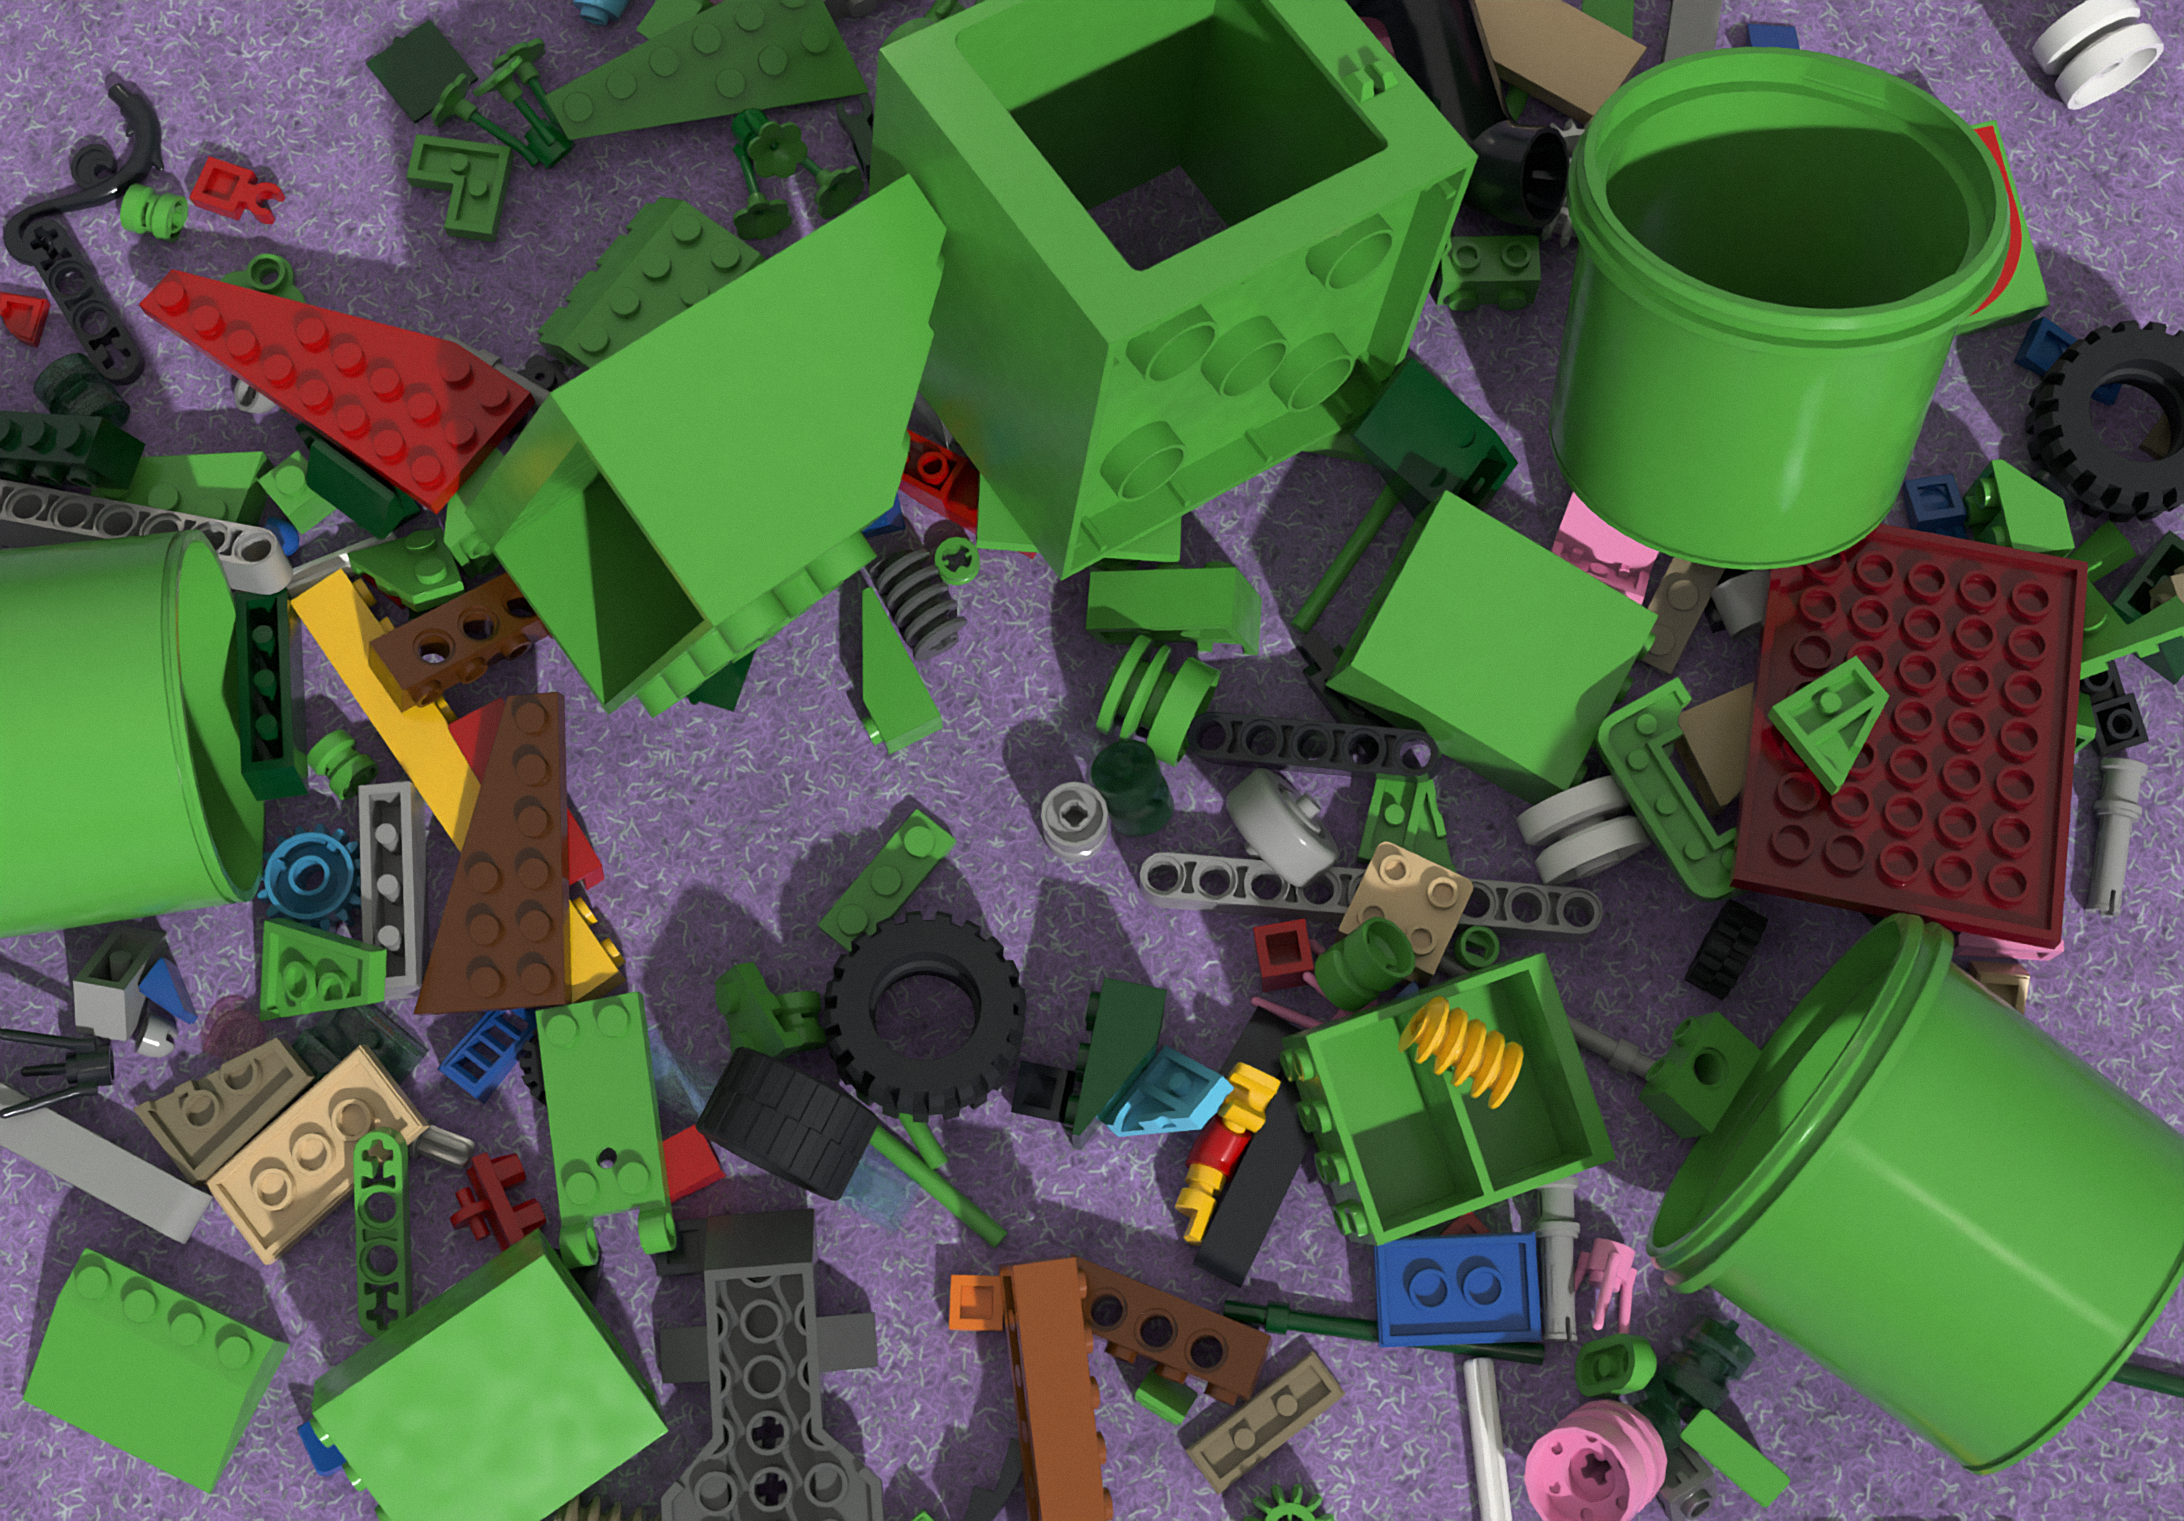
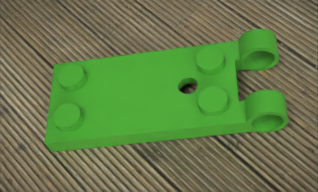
M636 991L535 1011L562 1225L559 1232V1246L564 1265L568 1269L597 1264L598 1242L594 1229V1217L640 1209L638 1233L645 1254L649 1255L674 1250L676 1248V1229L672 1216L643 994ZM612 1148L617 1155L616 1162L610 1168H603L599 1163V1156L603 1150Z

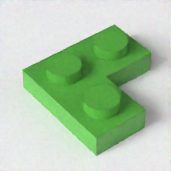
M416 134L406 178L410 186L452 192L444 225L448 236L496 242L514 153L511 146Z

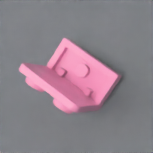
M1572 492L1551 548L1552 553L1642 605L1649 576L1659 551L1642 545L1608 525L1593 513L1574 492Z

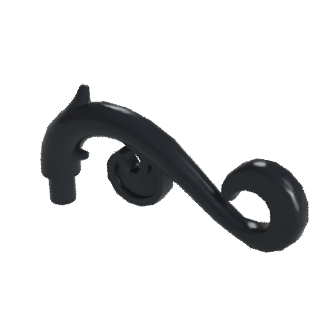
M116 83L109 89L108 97L121 108V115L128 121L126 137L129 138L134 134V146L131 155L117 172L118 164L116 157L104 145L90 144L81 148L74 156L70 169L73 179L83 190L30 206L14 215L6 224L4 246L13 259L20 264L34 266L22 244L23 233L33 220L50 215L102 206L123 196L131 185L139 184L149 174L153 166L160 172L164 170L165 167L161 154V125L155 110L142 95L133 94L121 83ZM101 170H109L115 173L105 178H98ZM47 235L42 239L44 245L42 248L54 259L58 252L53 245L54 239Z

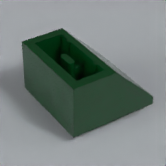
M2169 530L2144 553L2108 600L2111 607L2127 625L2151 611L2149 591L2168 577L2175 575L2174 570L2184 565V540ZM2182 635L2159 643L2160 652L2140 658L2136 652L2132 653L2173 685L2184 674V638Z

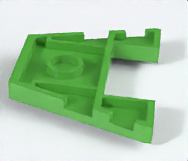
M2110 520L2104 523L2068 557L2069 559L2088 562L2080 680L2109 670L2108 661L2136 652L2140 658L2160 652L2158 644L2181 635L2184 638V603L2177 595L2127 625L2092 584L2137 556L2130 542Z

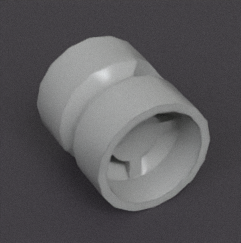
M1069 782L1060 784L1049 792L1042 804L1041 823L1044 842L1051 853L1063 861L1077 863L1089 860L1101 851L1107 841L1108 810L1106 801L1098 790L1086 783Z

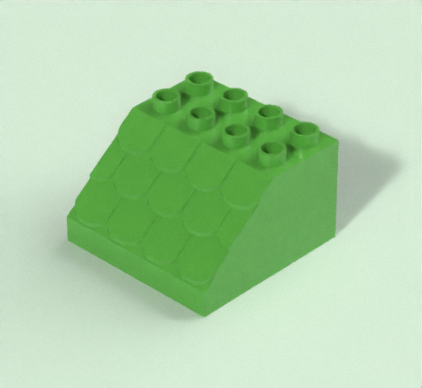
M909 173L552 391L466 509L465 514L608 715L637 697L651 718H655L700 687L705 680L727 666L730 661L734 664L783 630V627L813 607V604L843 584L844 580L878 557L861 532L894 505L910 447V435L906 428L934 336V332L928 325L943 275L945 261L941 247L947 228Z

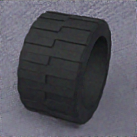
M738 1047L733 1052L695 1127L700 1134L757 1167L818 1196L836 1201L841 1199L879 1124V1119L874 1112L860 1102L808 1073L762 1052Z

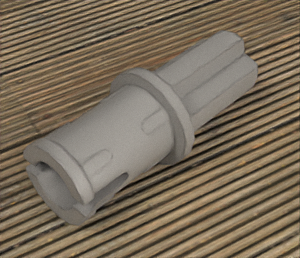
M424 1118L430 1127L407 1146L410 1157L416 1159L423 1155L457 1169H464L468 1166L475 1152V1143L468 1138L434 1126L433 1119Z

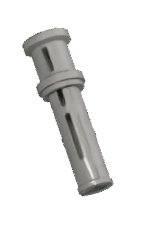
M2104 758L2100 760L2099 766L2100 770L2104 772L2100 800L2094 802L2093 807L2095 816L2100 821L2088 903L2085 910L2090 913H2096V910H2100V915L2118 917L2121 915L2120 907L2132 823L2138 822V819L2142 816V807L2138 805L2141 778L2147 776L2148 765L2127 758Z
M1568 1176L1534 1189L1537 1191L1538 1222L1532 1224V1229L1535 1231V1238L1540 1240L1543 1306L1542 1341L1552 1342V1340L1556 1343L1577 1341L1573 1240L1578 1239L1580 1224L1575 1222L1574 1190L1579 1188V1179L1576 1177Z

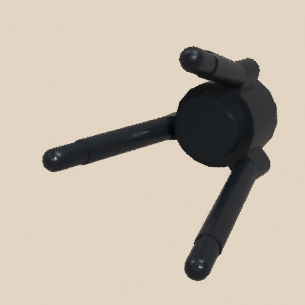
M0 1028V1039L76 1050V1052L66 1053L65 1063L25 1066L20 1071L22 1076L66 1074L68 1084L78 1083L76 1086L0 1110V1117L2 1119L32 1112L77 1097L98 1095L100 1086L114 1085L115 1066L111 1044L96 1045L95 1037L72 1038Z

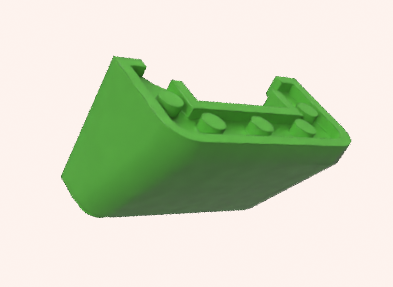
M1676 677L1610 714L1603 720L1595 735V746L1602 761L1683 890L1691 898L1700 902H1715L1736 898L1750 892L1749 890L1729 887L1736 827L1720 836L1716 834L1669 759L1675 748V741L1679 740L1684 734L1678 725V717L1682 709L1692 700L1679 677Z

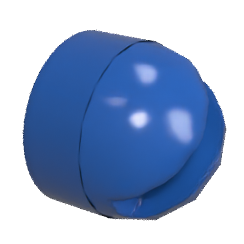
M270 516L264 528L272 531L277 537L287 557L293 555L299 547L300 540L296 528L284 519Z

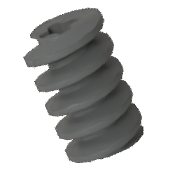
M927 548L915 551L909 549L891 554L877 562L869 572L872 577L878 578L876 582L878 591L883 595H888L885 599L886 606L890 611L897 612L895 623L899 628L906 629L904 640L908 645L915 646L913 657L918 661L929 660L952 648L959 641L957 632L967 624V620L963 616L953 619L948 617L958 606L956 600L951 599L943 602L939 600L948 591V584L941 582L931 585L930 581L940 572L938 566L932 565L922 568L921 564L931 554Z

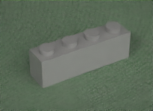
M411 781L358 785L362 942L387 949L384 1001L418 998L429 963L424 798Z

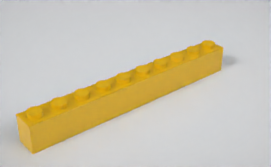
M340 568L291 600V605L461 853L481 785L449 733L448 725L458 720V718L442 695L426 707L419 708L415 705L402 713L368 666L369 642L396 628L388 617L378 621L371 611L370 607L378 602L361 577L351 582L342 568ZM581 896L573 901L569 898L572 1004L600 999L626 981L618 969L626 963L625 959L609 937L602 942L597 939L590 926L598 922V920Z

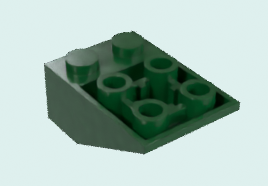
M1409 356L1404 359L1349 432V435L1414 520L1423 509L1445 490L1483 511L1518 464L1493 428L1413 357Z
M1104 977L1101 992L1091 990L1085 1022H1087L1086 1031L1093 1032L1091 1044L1080 1043L1075 1066V1082L1082 1083L1080 1096L1070 1094L1064 1120L1065 1133L1072 1134L1073 1148L1080 1150L1083 1148L1110 1112L1154 1060L1165 1011L1167 989Z

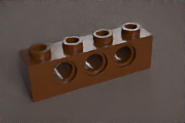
M506 572L370 641L368 666L402 713L415 705L422 708L432 704L440 698L444 690L459 682L462 684L472 683L484 675L488 667L503 659H506V661L518 659L531 648L532 644L547 636L553 637ZM524 609L532 615L519 617L510 611ZM479 631L486 634L488 638L476 640L469 637L467 633ZM427 654H436L445 660L431 663L422 657Z
M1070 1254V1256L1076 1257L1077 1266L1083 1268L1086 1277L1087 1294L1085 1299H1081L1083 1321L1089 1322L1093 1338L1107 1343L1104 1350L1106 1354L1130 1364H1134L1137 1356L1156 1363L1157 1365L1153 1373L1180 1385H1184L1187 1377L1207 1385L1204 1391L1205 1395L1225 1404L1234 1406L1237 1398L1250 1402L1273 1343L1271 1335ZM1105 1299H1115L1122 1304L1121 1318L1111 1326H1101L1096 1323L1094 1318L1097 1305ZM1156 1319L1166 1320L1172 1325L1170 1340L1160 1347L1149 1346L1143 1338L1144 1329L1147 1324ZM1203 1340H1215L1223 1348L1221 1360L1210 1368L1198 1366L1193 1360V1351L1196 1345Z

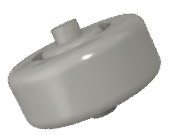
M1258 768L1227 794V810L1234 824L1248 842L1244 846L1247 853L1254 860H1263L1288 883L1299 888H1307L1337 864L1339 860L1337 844L1317 815L1321 810L1320 805L1309 793L1306 792L1301 796L1291 785L1273 771L1266 768Z

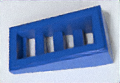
M534 1008L510 1010L529 1024L523 1032L502 1018L507 1010L487 1011L452 1049L437 1069L485 1104L525 1053L522 1049L525 1041L527 1040L531 1043L535 1035L531 1033L537 1028L536 1010ZM494 1026H497L515 1040L509 1048L489 1034ZM481 1042L500 1055L494 1064L476 1051ZM468 1059L486 1071L479 1080L462 1067Z

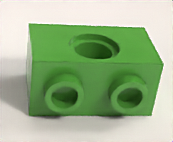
M1718 1011L1696 1017L1689 1016L1676 1027L1672 1034L1674 1043L1666 1055L1659 1058L1649 1068L1645 1076L1648 1082L1638 1096V1099L1682 1139L1707 1135L1713 1132L1763 1053ZM1694 1064L1698 1069L1699 1079L1695 1075Z

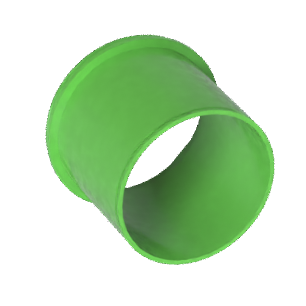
M1736 47L1698 52L1654 66L1622 85L1599 107L1580 136L1572 154L1567 177L1566 200L1569 217L1579 242L1549 413L1548 432L1551 450L1565 481L1576 496L1593 513L1625 536L1666 555L1708 566L1743 570L1788 568L1828 558L1864 539L1879 526L1890 512L1898 497L1958 325L1980 307L1991 294L2000 278L2009 250L2011 233L2009 199L2001 171L1992 153L1979 135L1948 106L1926 91L1897 76L1854 60L1802 49Z
M194 529L0 550V939L251 901L258 891L264 865L263 854L266 842L265 800L256 801L241 774L236 605L222 564L209 539L201 531Z
M1900 912L1887 917L1875 925L1837 959L1802 997L1761 1047L1762 1055L1713 1132L1698 1136L1675 1174L1652 1221L1646 1241V1252L1653 1266L1658 1270H1664L1666 1283L1679 1293H1693L1708 1285L1954 1462L1960 1464L1965 1470L1975 1475H1987L2004 1470L2023 1460L2072 1421L2126 1362L2157 1320L2184 1276V1135L1952 962L1954 936L1948 929L1936 922L1924 924L1920 916Z

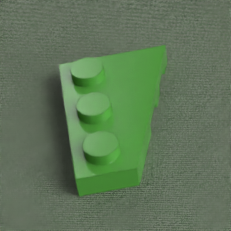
M281 917L264 920L259 1021L383 1002L387 972V949Z

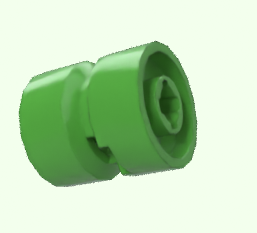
M1372 917L1347 934L1346 938L1332 945L1318 956L1315 962V976L1326 998L1336 1007L1347 1012H1357L1378 998L1381 991H1387L1412 974L1415 967V954L1410 941L1397 925L1383 917Z

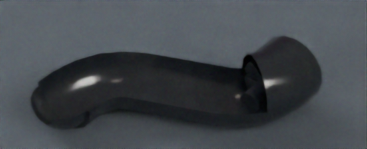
M1345 0L1358 17L1376 18L1384 24L1399 65L1478 155L1461 206L1475 214L1511 225L1543 227L1552 223L1560 213L1566 198L1567 177L1570 167V157L1566 141L1558 129L1543 125L1518 124L1512 118L1475 0Z

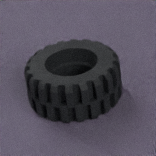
M2135 320L2120 321L2112 330L2104 325L2092 330L2083 340L2078 339L2068 347L2041 377L2042 382L2033 390L2028 404L2034 410L2026 417L2025 432L2029 435H2035V439L2027 446L2031 460L2041 459L2044 465L2042 470L2050 472L2071 496L2072 502L2077 500L2084 504L2083 514L2098 518L2106 511L2109 512L2111 522L2127 523L2135 515L2140 521L2156 518L2165 510L2170 512L2184 503V331L2179 330L2173 336L2165 333L2166 324L2150 321L2143 329H2139V324ZM2112 383L2127 384L2151 395L2160 404L2169 421L2171 440L2168 453L2158 461L2140 462L2129 460L2110 450L2096 434L2090 418V398L2096 388Z
M921 911L906 912V922L894 924L891 917L877 922L874 934L868 936L867 933L861 932L851 941V952L848 955L841 954L833 966L832 981H827L824 995L825 1011L823 1013L826 1042L830 1058L834 1059L837 1065L838 1075L846 1086L851 1084L856 1089V1097L867 1106L874 1102L882 1106V1114L898 1119L900 1113L913 1115V1122L929 1123L930 1115L942 1114L945 1121L959 1117L960 1109L966 1106H970L973 1110L987 1101V1094L991 1090L998 1091L1008 1079L1009 1070L1012 1065L1015 1066L1021 1050L1026 1022L1025 990L1019 985L1020 973L1014 961H1006L1003 956V945L994 936L988 940L981 937V927L966 920L963 927L952 923V914L937 911L936 920H922ZM919 975L936 976L954 983L967 994L973 1004L975 1023L968 1041L961 1048L941 1058L919 1060L893 1051L881 1040L875 1025L877 1003L888 988L903 979Z

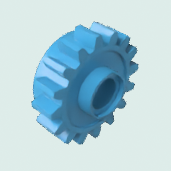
M317 823L314 832H307L302 826H298L295 828V836L286 839L280 835L276 838L279 846L273 853L264 852L263 858L267 861L266 869L263 870L261 882L265 884V889L257 893L258 899L263 903L272 904L266 911L268 917L271 919L281 917L311 927H321L323 930L335 934V923L340 920L352 927L355 922L350 912L354 908L361 910L360 844L356 840L348 843L350 836L340 828L330 836L329 829ZM317 871H324L325 875L322 884L314 890L306 891L308 878Z

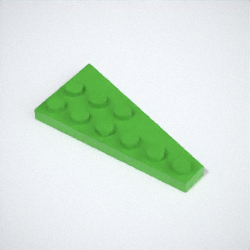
M723 0L544 96L568 140L737 114L750 108L762 110L869 93V90L823 0Z

